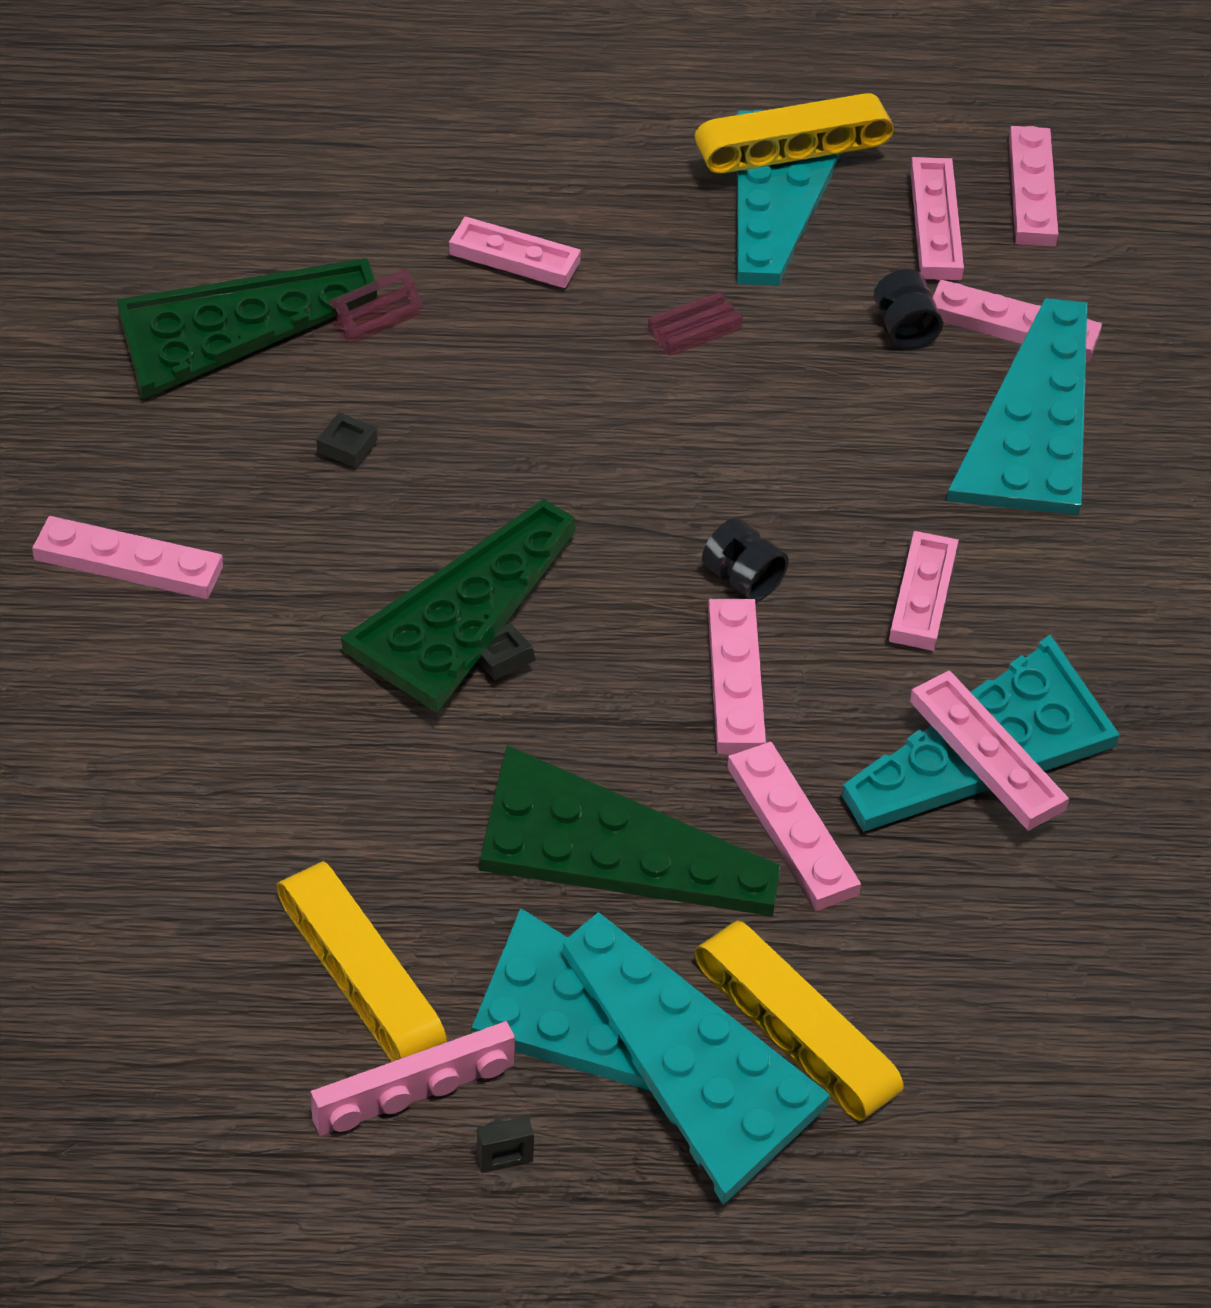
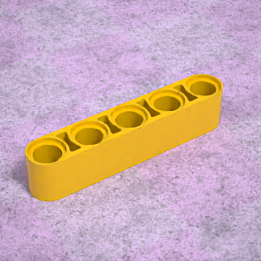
M865 93L712 119L699 126L694 138L710 171L714 173H728L877 147L890 139L894 132V125L879 98L872 93Z
M319 862L277 883V892L288 916L391 1062L447 1042L444 1027L436 1012L326 862Z
M738 920L734 921L696 947L694 951L696 962L707 979L807 1076L828 1092L830 1098L850 1117L857 1121H864L903 1091V1080L894 1064L745 923Z

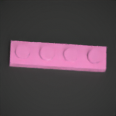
M1011 126L1009 154L1015 244L1056 247L1058 223L1050 128Z
M912 157L910 172L920 274L923 275L924 279L962 280L964 264L952 158Z
M940 279L932 298L944 323L1020 344L1023 343L1041 307ZM1087 319L1086 362L1091 360L1102 327V323Z
M53 516L48 517L32 547L34 560L203 599L209 598L223 568L222 554Z
M709 599L708 622L717 754L733 755L766 743L755 599Z
M950 670L912 689L910 696L912 705L1028 831L1066 811L1069 802L1066 794Z
M768 742L730 755L727 765L729 772L814 910L818 911L859 896L861 888L859 879L773 743Z
M507 1021L310 1091L312 1120L319 1136L333 1131L343 1132L350 1130L366 1119L383 1113H397L405 1109L410 1103L432 1095L443 1096L449 1094L458 1086L479 1078H493L500 1075L507 1068L514 1066L515 1036Z

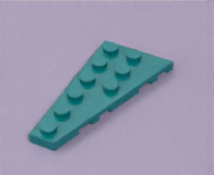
M738 110V115L758 112L762 110ZM843 153L737 171V284L780 285L794 256L795 247L800 237H803L807 229L808 220L811 214H814L832 178L833 169Z
M1044 299L948 490L946 501L1079 515L1082 502L1087 302Z
M1051 635L1040 641L1038 648L1026 657L1021 655L1011 662L1009 669L995 680L988 679L970 692L1043 771L1117 747L1120 734ZM931 725L923 732L919 729L909 736L906 744L892 755L884 754L844 783L842 798L863 832L984 792L989 790V788Z
M520 908L472 1025L471 1034L507 1021L515 1036L514 1052L650 1091L632 1063V1055L622 1039L616 1038L609 1027V1019L598 1001L591 999L563 955V941L568 937Z
M599 912L563 941V955L591 999L598 1001L609 1019V1027L616 1038L622 1039L632 1055V1063L671 1124H676L690 1145V1154L699 1167L703 1166L714 1183V1191L723 1205L828 1107L830 1099L828 1092Z

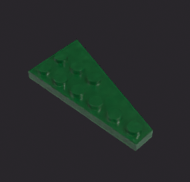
M364 258L117 299L118 314L142 400L377 299V284L368 259Z
M542 499L342 636L343 652L438 713L500 629L506 624L576 532L575 517Z
M508 745L506 746L480 857V871L766 916H773L781 865Z

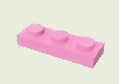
M466 216L449 241V255L562 288H566L580 263L581 257L580 249Z
M914 531L889 642L935 650L958 539Z

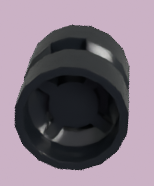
M904 269L890 273L879 281L874 289L873 298L893 344L900 349L913 350L924 347L934 341L941 333L944 322L934 299H932L923 275L915 270Z
M740 518L729 519L720 525L707 541L702 553L704 566L721 579L729 580L732 588L746 599H755V602L764 599L772 593L783 579L789 564V558L786 553L769 540H761L759 532Z

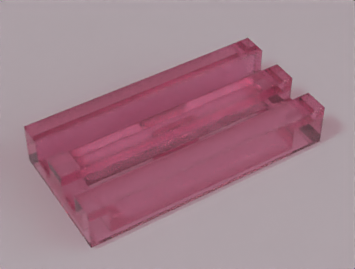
M407 268L330 300L332 308H336L339 316H336L339 325L343 324L345 328L343 334L346 340L424 307ZM396 281H402L404 288L350 311L346 305L347 302ZM408 295L410 304L357 327L355 326L354 318Z
M720 291L648 318V330L665 351L671 355L742 328L743 317L739 312L733 313L734 306L730 302L724 303L725 296Z

